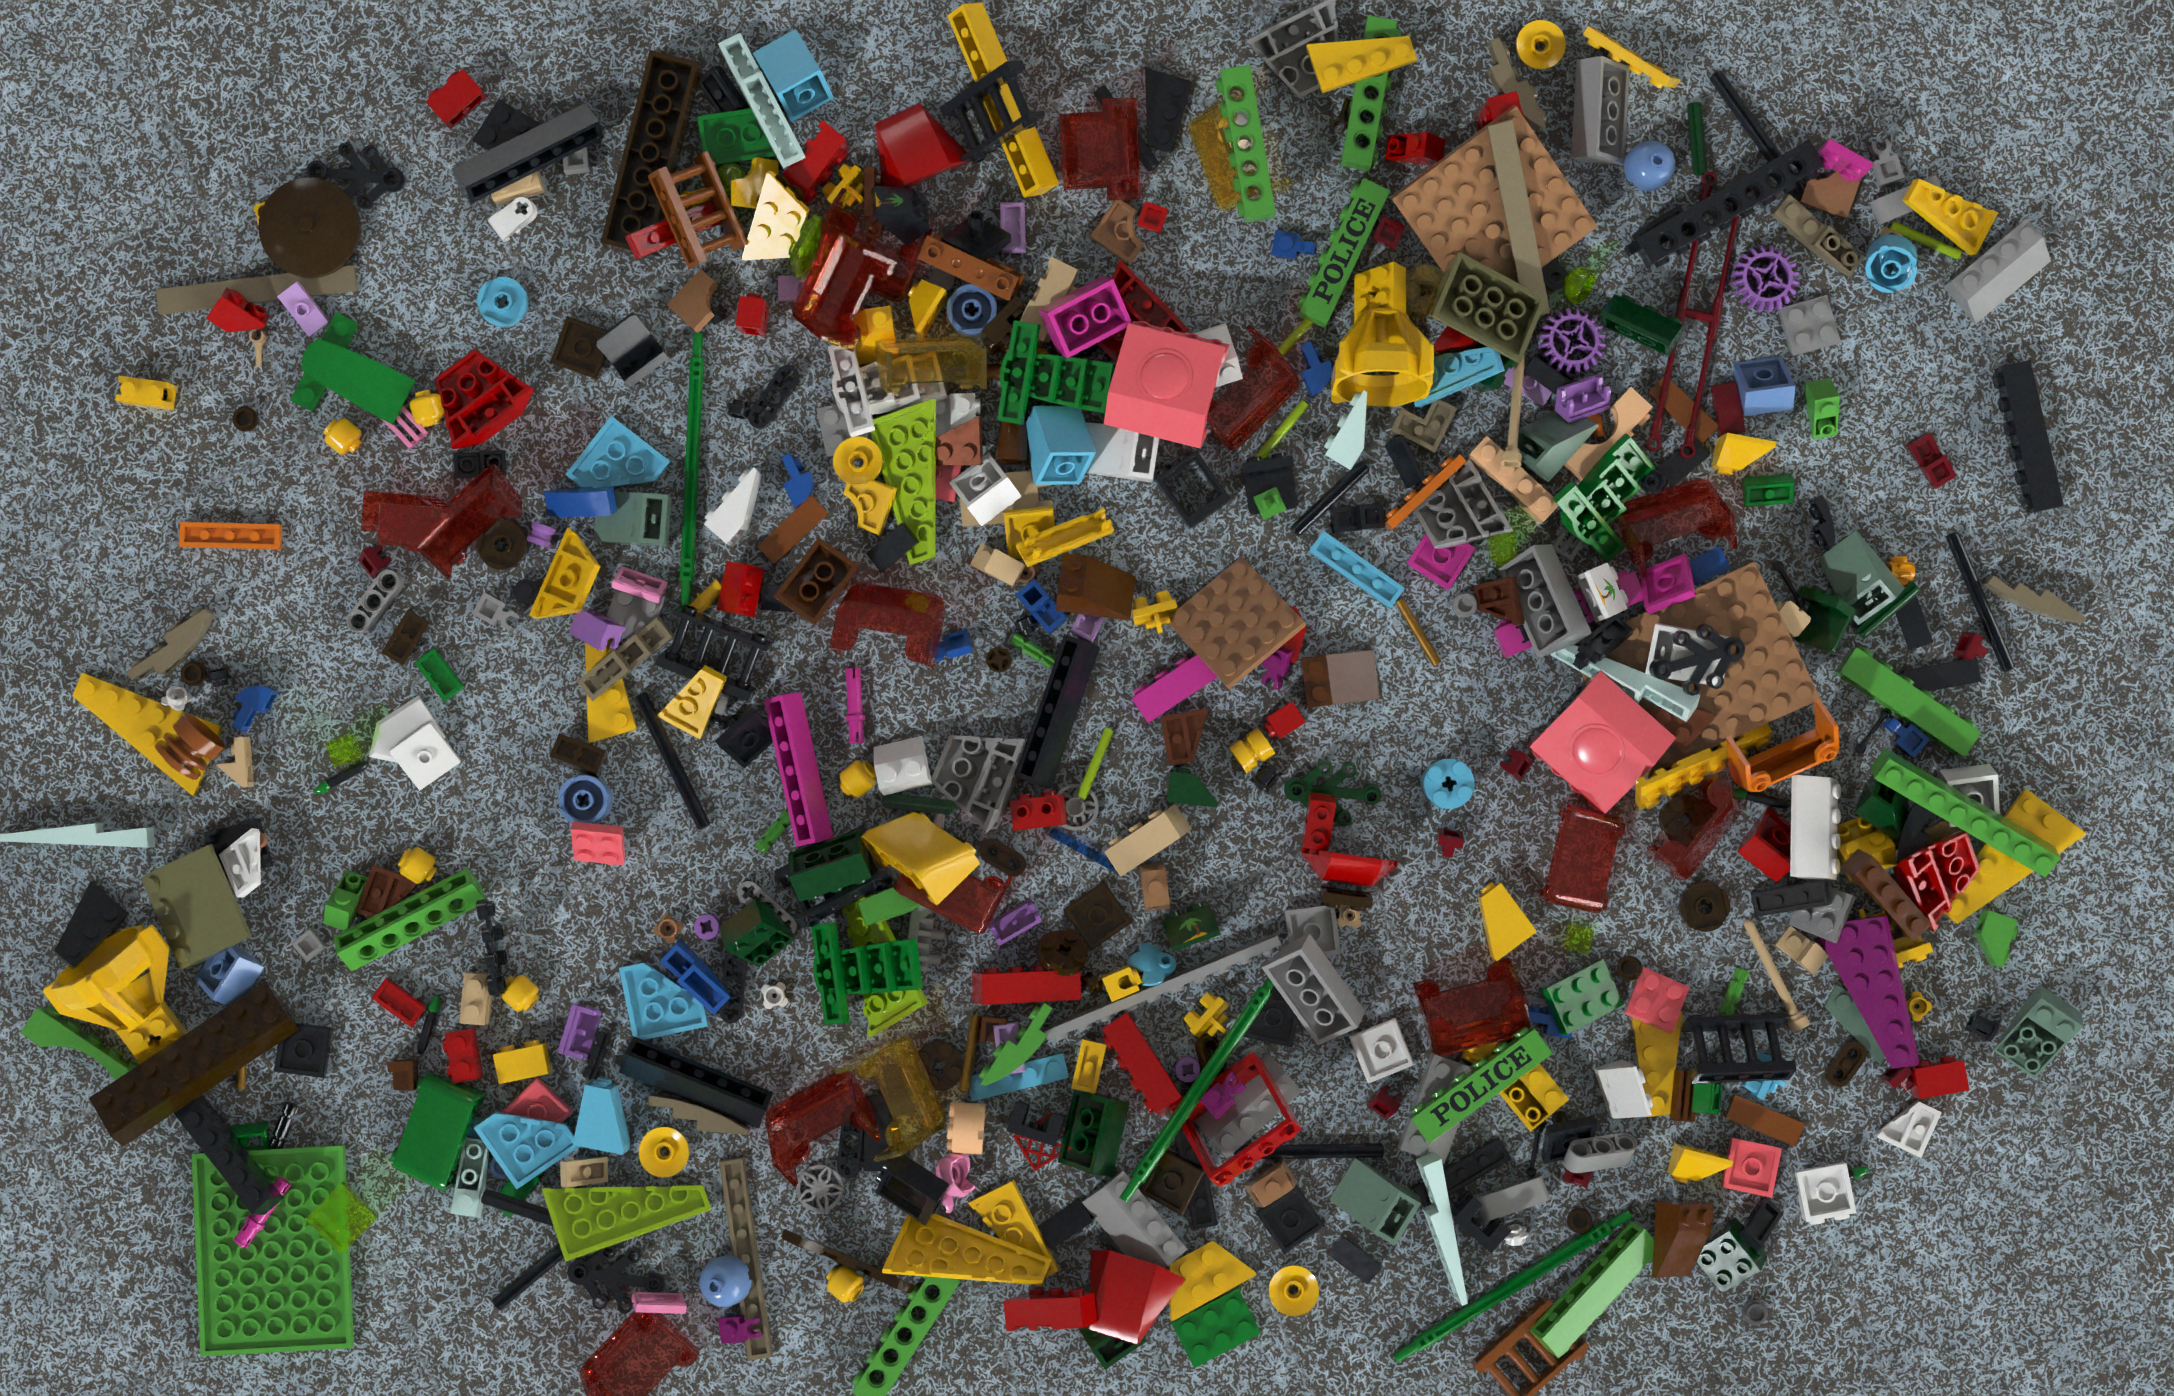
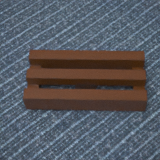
M1674 1070L1670 1120L1695 1122L1696 1112L1692 1111L1694 1084H1691L1689 1075L1692 1070Z

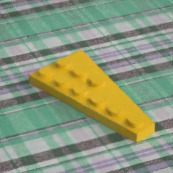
M81 673L72 696L188 793L196 796L206 770L199 769L201 775L197 780L188 778L173 769L155 748V744L159 740L165 741L163 737L166 732L179 736L174 730L173 725L187 712L177 711L168 705H163L161 702L86 673ZM194 716L208 726L218 737L220 736L223 726ZM202 756V758L208 765L210 759Z
M1764 724L1740 735L1735 743L1746 757L1748 755L1747 752L1754 748L1757 750L1762 749L1770 743L1772 730L1768 724ZM1726 741L1720 743V746L1713 752L1710 748H1707L1677 761L1672 765L1671 770L1658 769L1647 780L1644 776L1637 778L1635 803L1639 810L1644 808L1651 809L1657 806L1662 798L1666 796L1673 797L1679 794L1686 785L1698 784L1708 773L1713 772L1715 774L1723 770L1726 764L1729 763Z
M2024 789L2004 815L2005 818L2055 846L2058 854L2087 834L2028 789ZM1984 842L1975 854L1980 866L1979 871L1964 892L1957 893L1951 902L1952 909L1950 912H1944L1943 914L1958 924L2032 873L2033 870Z
M935 1213L926 1225L907 1214L883 1266L882 1273L1043 1285L1052 1259Z

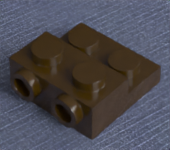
M1017 295L981 330L983 345L993 355L996 352L999 353L1001 349L1004 351L1009 349L1014 320L1020 321L1025 311L1024 302Z

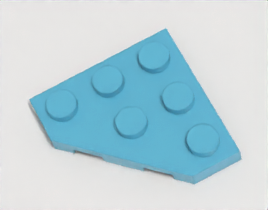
M611 416L565 475L581 487H620L657 482L672 462Z
M645 962L619 968L632 1035L634 1037L646 1040L709 1026L705 1006L685 988Z
M494 1112L473 1127L516 1189L580 1147L573 1145L575 1135L566 1123Z

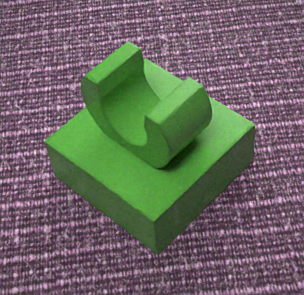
M1277 487L1253 497L1263 521L1287 510Z

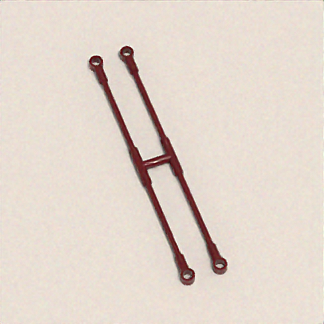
M1708 171L1701 177L1702 190L1699 202L1710 197L1712 186L1717 182L1715 173ZM1705 176H1711L1713 182L1711 184L1707 183ZM1740 216L1732 220L1734 224L1731 225L1717 296L1714 297L1711 313L1687 308L1690 295L1689 286L1699 243L1697 240L1692 243L1683 289L1680 290L1675 317L1681 321L1680 324L1683 325L1685 318L1709 323L1706 335L1707 344L1690 425L1687 426L1684 445L1679 449V454L1684 459L1693 457L1696 452L1694 446L1697 430L1696 422L1712 346L1717 336L1724 302L1723 293ZM1677 344L1667 360L1656 417L1653 419L1650 437L1645 441V448L1650 452H1654L1661 447L1660 432L1663 423L1661 419ZM1650 440L1657 442L1656 448L1650 446ZM1684 447L1691 449V455L1684 454Z

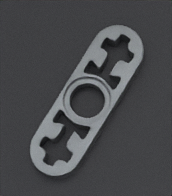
M746 881L738 887V898L747 906L754 899L752 897L744 898L745 891L743 888L745 886L747 888L753 886L755 888L753 891L754 895L758 898L761 894L765 896L760 902L772 903L777 915L779 911L783 913L780 918L784 922L788 920L792 922L790 925L793 935L796 933L798 928L796 919L757 883Z

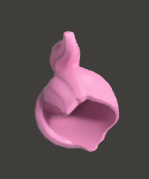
M949 1153L941 1158L936 1166V1176L950 1184L941 1201L945 1206L946 1213H951L953 1210V1196L965 1197L975 1189V1185L966 1179L970 1171V1158L968 1154Z

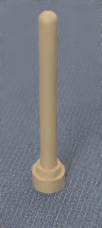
M1523 356L1520 363H1516L1514 366L1508 444L1501 455V465L1509 468L1521 466L1522 454L1517 447L1525 356Z
M1746 919L1744 927L1789 1014L1787 1017L1789 1022L1787 1024L1791 1032H1796L1809 1026L1810 1022L1807 1016L1803 1015L1801 1011L1798 1012L1754 922L1751 919Z

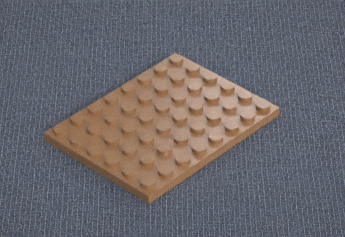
M1755 561L1696 588L1695 597L1651 614L1648 612L1642 613L1625 621L1627 625L1634 629L1632 636L1606 656L1608 659L1645 673L1655 623L1696 630L1701 624H1707L1712 626L1714 632L1719 635L1741 639L1745 646L1743 657L1737 662H1731L1724 675V684L1721 688L1714 689L1710 688L1707 684H1700L1701 688L1698 693L1700 699L1696 709L1715 713L1717 717L1684 751H1681L1672 743L1657 763L1644 775V778L1654 775V772L1658 769H1667L1679 760L1707 748L1716 747L1726 741V737L1730 735L1732 738H1736L1815 702L1814 699H1821ZM1704 628L1702 631L1708 632V629ZM1735 645L1731 647V654H1734L1736 651ZM1581 673L1585 682L1587 683L1590 677ZM1669 678L1664 679V681L1683 688L1685 682ZM1693 683L1689 685V691L1694 690ZM1643 697L1638 703L1648 713L1656 706V704Z

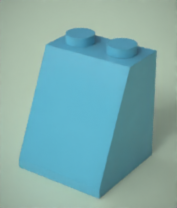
M796 29L753 52L758 65L791 122L834 99L819 66Z
M1034 406L1026 422L1034 485L1080 484L1096 454L1081 409L1069 406Z
M597 1077V1080L593 1079L584 1086L573 1145L623 1155L630 1150L631 1141L618 1085L611 1084L612 1079Z

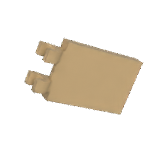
M1032 470L1005 473L1021 497L1004 510L1053 506L1052 500L1039 502L1038 488L1052 486L1034 485ZM960 498L962 527L981 526ZM1003 511L984 525L1004 524Z

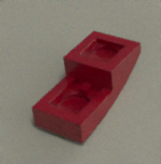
M1736 381L1710 385L1713 409L1716 411L1717 424L1719 426V436L1726 433H1745L1743 410Z
M1926 432L1906 444V447L1934 489L1957 476L1947 456L1940 452L1930 432Z

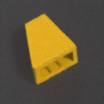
M1490 882L1480 890L1482 894L1478 896L1490 956L1494 961H1498L1537 931L1502 883L1497 882L1494 884Z

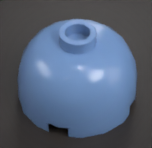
M1648 140L1638 143L1630 150L1624 160L1626 178L1641 191L1651 192L1660 189L1670 181L1675 172V157L1671 149L1660 141Z
M733 1255L720 1256L711 1260L702 1269L699 1278L702 1295L709 1303L717 1307H730L743 1301L751 1288L747 1265Z

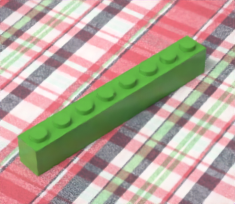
M1886 748L1883 749L1870 767L1874 779L2045 878L2061 858L2052 844Z

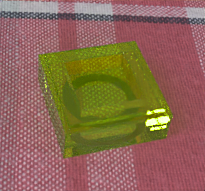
M1568 924L1563 948L1589 954L1594 930Z

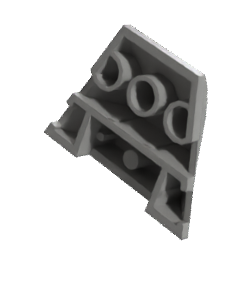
M1323 0L1268 26L1246 40L1248 45L1298 98L1320 88L1306 45L1339 42L1335 0Z
M1471 459L1464 463L1465 467L1456 476L1452 474L1448 478L1449 482L1440 490H1435L1413 510L1435 549L1458 546L1485 537L1513 531L1503 512L1500 511L1484 485Z
M949 735L931 778L932 783L950 800L954 801L965 814L980 825L985 832H988L1004 814L1019 779L1015 777L1026 745V739Z

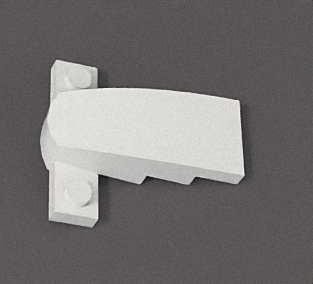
M851 339L828 346L834 370L832 379L833 394L839 410L845 415L851 437L875 430L873 414L899 411L930 399H936L937 402L948 398L935 351L912 359L909 355L887 363H885L884 359L860 368L854 343Z

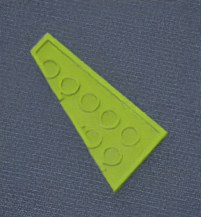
M930 399L873 419L875 430L870 432L873 442L876 443L882 453L883 465L881 470L885 483L897 488L892 503L897 524L899 526L901 523H905L919 541L915 547L906 553L910 565L935 558L936 399Z
M847 886L843 887V889H841L839 893L847 889ZM872 893L842 909L843 913L847 915L849 925L847 934L848 938L852 940L853 948L896 940L886 920L865 926L858 902L873 896ZM922 990L863 994L865 1004L862 1007L863 1013L868 1018L870 1028L867 1029L868 1038L878 1035L928 1004Z
M703 1185L541 1188L565 1262L711 1211Z

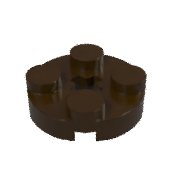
M508 520L493 521V523L485 526L477 537L476 546L480 557L486 565L497 570H508L517 567L524 560L528 551L526 533L517 524ZM506 538V543L509 544V547L504 549L503 552H499L500 548L496 546V543Z
M1682 794L1671 798L1661 807L1659 812V827L1668 836L1667 839L1674 844H1693L1702 840L1708 832L1710 826L1708 806L1705 802L1692 795ZM1684 814H1686L1690 820V822L1686 824V827L1683 826L1682 821H1679V817L1683 816Z
M1705 881L1696 882L1689 885L1681 893L1678 903L1679 914L1687 926L1701 932L1714 931L1720 928L1730 913V900L1727 893L1718 885ZM1701 900H1705L1706 903L1711 905L1705 914H1703L1702 910H1698Z
M1073 929L1057 930L1041 937L1037 956L1040 964L1046 970L1050 971L1051 968L1054 971H1058L1057 975L1070 976L1077 974L1083 969L1088 957V947L1085 941L1078 936L1077 931ZM1059 950L1066 951L1067 956H1064L1063 953H1058Z
M941 1040L931 1041L921 1047L915 1056L914 1073L917 1080L926 1089L945 1091L956 1085L961 1078L964 1061L960 1051L952 1044ZM935 1059L946 1063V1066L943 1067V1072L940 1074L938 1070L932 1069Z

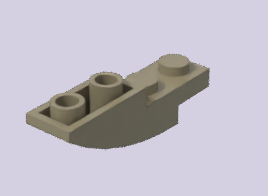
M1500 37L1490 40L1487 48L1494 66L1489 68L1487 74L1498 95L1517 91L1523 117L1536 132L1542 131L1547 119L1544 110L1538 108L1536 103L1537 93L1534 86H1530L1528 80L1517 82L1519 75L1515 66L1510 65L1508 60L1510 53L1505 43L1502 44Z
M1790 194L1785 195L1770 214L1786 228L1784 231L1825 263L1848 277L1853 274L1865 258L1830 225L1825 226Z
M199 608L189 615L190 619L184 623L177 622L169 627V632L163 636L168 645L162 644L152 651L154 654L150 657H142L131 664L133 668L126 671L130 679L140 681L154 671L158 675L166 676L189 657L204 638L215 615L213 610Z

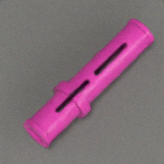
M853 668L845 669L848 708L846 722L849 725V744L856 743V734L857 744L865 743L863 729L865 715H863L861 668L854 669V678Z
M277 1176L273 1182V1185L282 1196L292 1185L282 1176ZM277 1204L266 1215H248L245 1218V1224L233 1240L241 1247L248 1248L259 1230H263L265 1227L264 1223Z

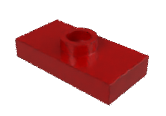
M388 977L385 978L371 997L372 1000L411 1028L415 1026L428 1008V1006Z

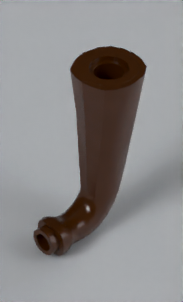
M983 362L981 365L976 364L975 379L979 380V382H986L990 379L1000 381L1001 364H987ZM1027 407L1023 425L1001 421L994 459L997 463L1021 467L1030 465L1026 426L1028 419Z

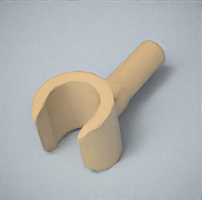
M252 330L249 333V339L255 345L256 366H262V346L266 343L267 337L261 330V338L255 340V332Z

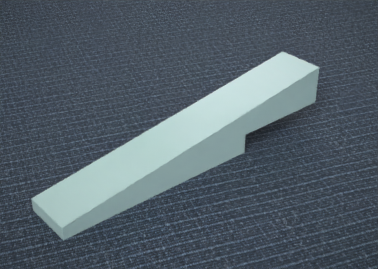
M741 33L718 43L726 63L782 168L784 169L806 158Z
M1572 645L1551 653V656L1590 678L1601 670L1635 702L1639 703L1643 697L1686 722L1698 706L1699 694L1694 696L1688 695L1679 686L1654 678L1651 675L1606 657L1596 664L1590 662L1585 668L1579 670L1573 665L1575 655L1579 653L1577 651L1578 646Z
M103 823L0 834V841L155 847L153 827L104 832Z
M1435 1152L1416 1159L1432 1204L1422 1209L1453 1295L1463 1306L1468 1304L1442 1159Z

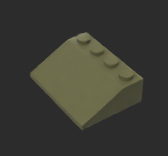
M1459 252L1445 269L1439 283L1431 317L1520 363L1547 298Z
M212 844L168 863L141 878L180 970L202 964L252 936Z

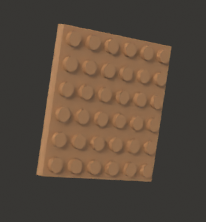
M1513 105L1490 123L1509 118L1513 119L1542 268L1598 226L1517 106ZM1485 126L1390 198L1443 273L1448 263L1461 252L1517 282L1487 127Z

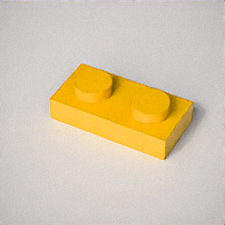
M1082 1039L1071 1089L1096 1094L1106 1049L1105 1043Z

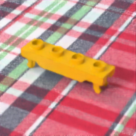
M1101 508L1097 512L1079 516L1041 531L1036 536H1030L1018 542L1016 548L1026 566L1030 567L1110 535L1114 532V528L1110 519L1106 521L1105 509Z

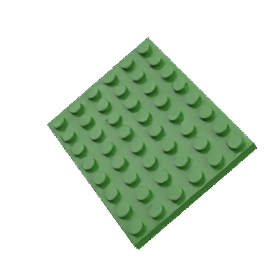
M345 1144L247 1150L272 1183L276 1180L277 1176H282L292 1184L283 1195L284 1198L267 1218L263 1230H259L248 1248L241 1247L233 1239L245 1224V1218L251 1215L250 1211L205 1153H193L192 1176L200 1357L354 1347Z

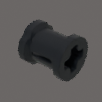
M1265 761L1263 768L1250 781L1268 794V788L1282 773Z
M1974 1011L1967 1022L1965 1030L1984 1036L1986 1041L1990 1042L1996 1036L2000 1022L1997 1020L1991 1021L1980 1016L1979 1012Z

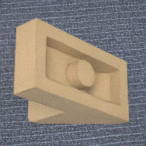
M981 543L970 566L1015 587L1025 564L998 549H993Z
M233 737L234 743L231 744V754L235 758V763L216 764V766L240 786L254 787L250 737Z
M1788 925L1774 944V946L1812 975L1816 974L1829 957L1815 941H1810L1791 925Z
M571 1157V1160L560 1161L561 1187L568 1188L608 1182V1157Z

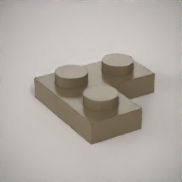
M1439 399L1431 403L1424 419L1402 408L1390 432L1398 436L1404 435L1406 440L1435 453L1457 408Z

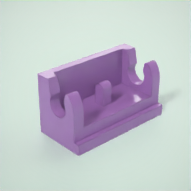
M1596 374L1557 388L1555 411L1568 423H1572L1609 410L1611 407L1609 404L1610 386L1607 385L1602 390L1603 377Z
M582 608L580 613H575L569 633L601 651L605 650L607 641L612 638L610 648L615 650L626 627L598 611Z
M1030 898L987 924L997 944L1000 946L1040 923L1043 919Z
M578 1003L572 1004L557 1053L581 1060L583 1058L588 1059L602 1011Z

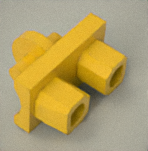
M843 164L837 173L842 179L837 186L829 182L822 189V192L827 197V201L839 213L846 205L850 207L855 200L860 204L864 202V198L860 195L864 191V174L862 170L856 165L851 167Z
M1168 590L1155 594L1157 604L1148 606L1146 597L1143 596L1133 599L1134 610H1132V616L1135 626L1145 624L1146 629L1156 627L1158 634L1163 633L1162 625L1170 624L1169 616L1177 610L1176 600H1172Z
M1206 992L1199 1001L1207 1008L1205 1013L1200 1016L1192 1009L1184 1017L1185 1022L1191 1028L1189 1031L1198 1038L1202 1037L1206 1031L1210 1036H1213L1218 1030L1223 1034L1227 1031L1222 1025L1228 1019L1223 1012L1228 1008L1229 1004L1221 997L1217 998L1213 994Z

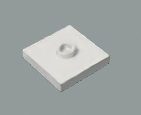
M431 721L389 750V753L419 791L461 762V759Z
M1396 1018L1349 1036L1368 1084L1415 1065Z

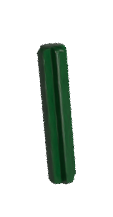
M1692 102L1687 105L1693 175L1703 176L1708 172L1702 104L1700 102Z
M1909 581L1894 601L1856 627L1857 633L1862 638H1867L1920 592V588L1913 581Z
M900 794L884 795L882 799L883 807L890 809L951 815L955 808L954 801L947 799Z

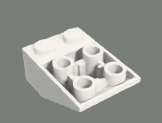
M1086 422L1096 450V454L1086 473L1152 483L1159 438L1101 423Z
M754 467L751 471L747 469L739 477V485L734 490L730 488L723 495L722 500L724 502L718 508L713 507L705 516L707 521L704 525L731 548L737 544L750 527L762 477Z
M1655 623L1645 674L1651 675L1649 666L1657 658L1670 662L1695 655V653L1687 648L1674 644L1672 638L1676 631L1681 630L1689 633L1692 640L1708 650L1719 647L1709 640L1698 638L1696 630ZM1702 631V635L1706 636L1708 632ZM1681 634L1678 638L1680 643L1684 641L1683 634ZM1720 635V636H1722V637L1725 638V639L1729 637V636ZM1720 659L1712 661L1700 684H1706L1707 676L1714 672ZM1665 665L1660 668L1661 674L1666 671ZM1696 666L1674 671L1668 678L1681 681L1689 680ZM1714 677L1712 679L1713 685L1717 684V677Z
M1623 1059L1594 1068L1609 1117L1616 1119L1652 1115L1650 1108L1653 1107V1103L1649 1093L1644 1092L1642 1084L1645 1083V1078L1641 1068L1637 1069L1635 1065Z

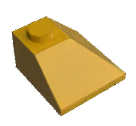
M921 279L919 284L914 283L908 296L910 297L909 304L918 338L923 341L947 302L948 295L944 288Z
M891 306L864 309L843 317L846 341L850 339L853 341L859 365L873 363L881 359L889 361L899 358Z
M1726 433L1716 439L1711 468L1718 469V474L1733 475V472L1740 471L1775 448L1777 442Z
M1674 1143L1667 1172L1673 1175V1180L1688 1183V1180L1698 1181L1733 1166L1734 1161L1721 1154Z

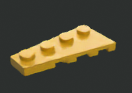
M1588 26L1583 33L1585 37L1589 38L1587 41L1589 45L1598 50L1601 47L1609 51L1607 56L1619 63L1621 60H1624L1630 64L1628 69L1639 76L1642 73L1651 77L1649 82L1660 89L1663 86L1676 88L1680 83L1681 79L1674 75H1666L1661 67L1642 60L1643 57L1628 48H1623L1621 43L1598 29Z
M1410 36L1306 45L1322 94L1417 62Z
M1914 179L1902 200L1969 255H1977L1999 213L1994 210L1985 209L1982 205L1975 202L1966 201L1959 195L1945 192V189L1921 179Z
M611 638L607 641L604 651L585 643L586 673L614 651L610 648ZM623 679L594 701L587 695L588 743L637 730Z
M1682 1011L1671 1034L1632 1017L1638 1069L1641 1068L1644 1074L1645 1083L1642 1084L1644 1092L1649 1093L1653 1103V1107L1650 1108L1652 1115L1645 1117L1670 1115Z
M1014 1179L969 1201L968 1204L980 1214L985 1224L992 1228L999 1239L1052 1259L1046 1277L1059 1271V1267Z

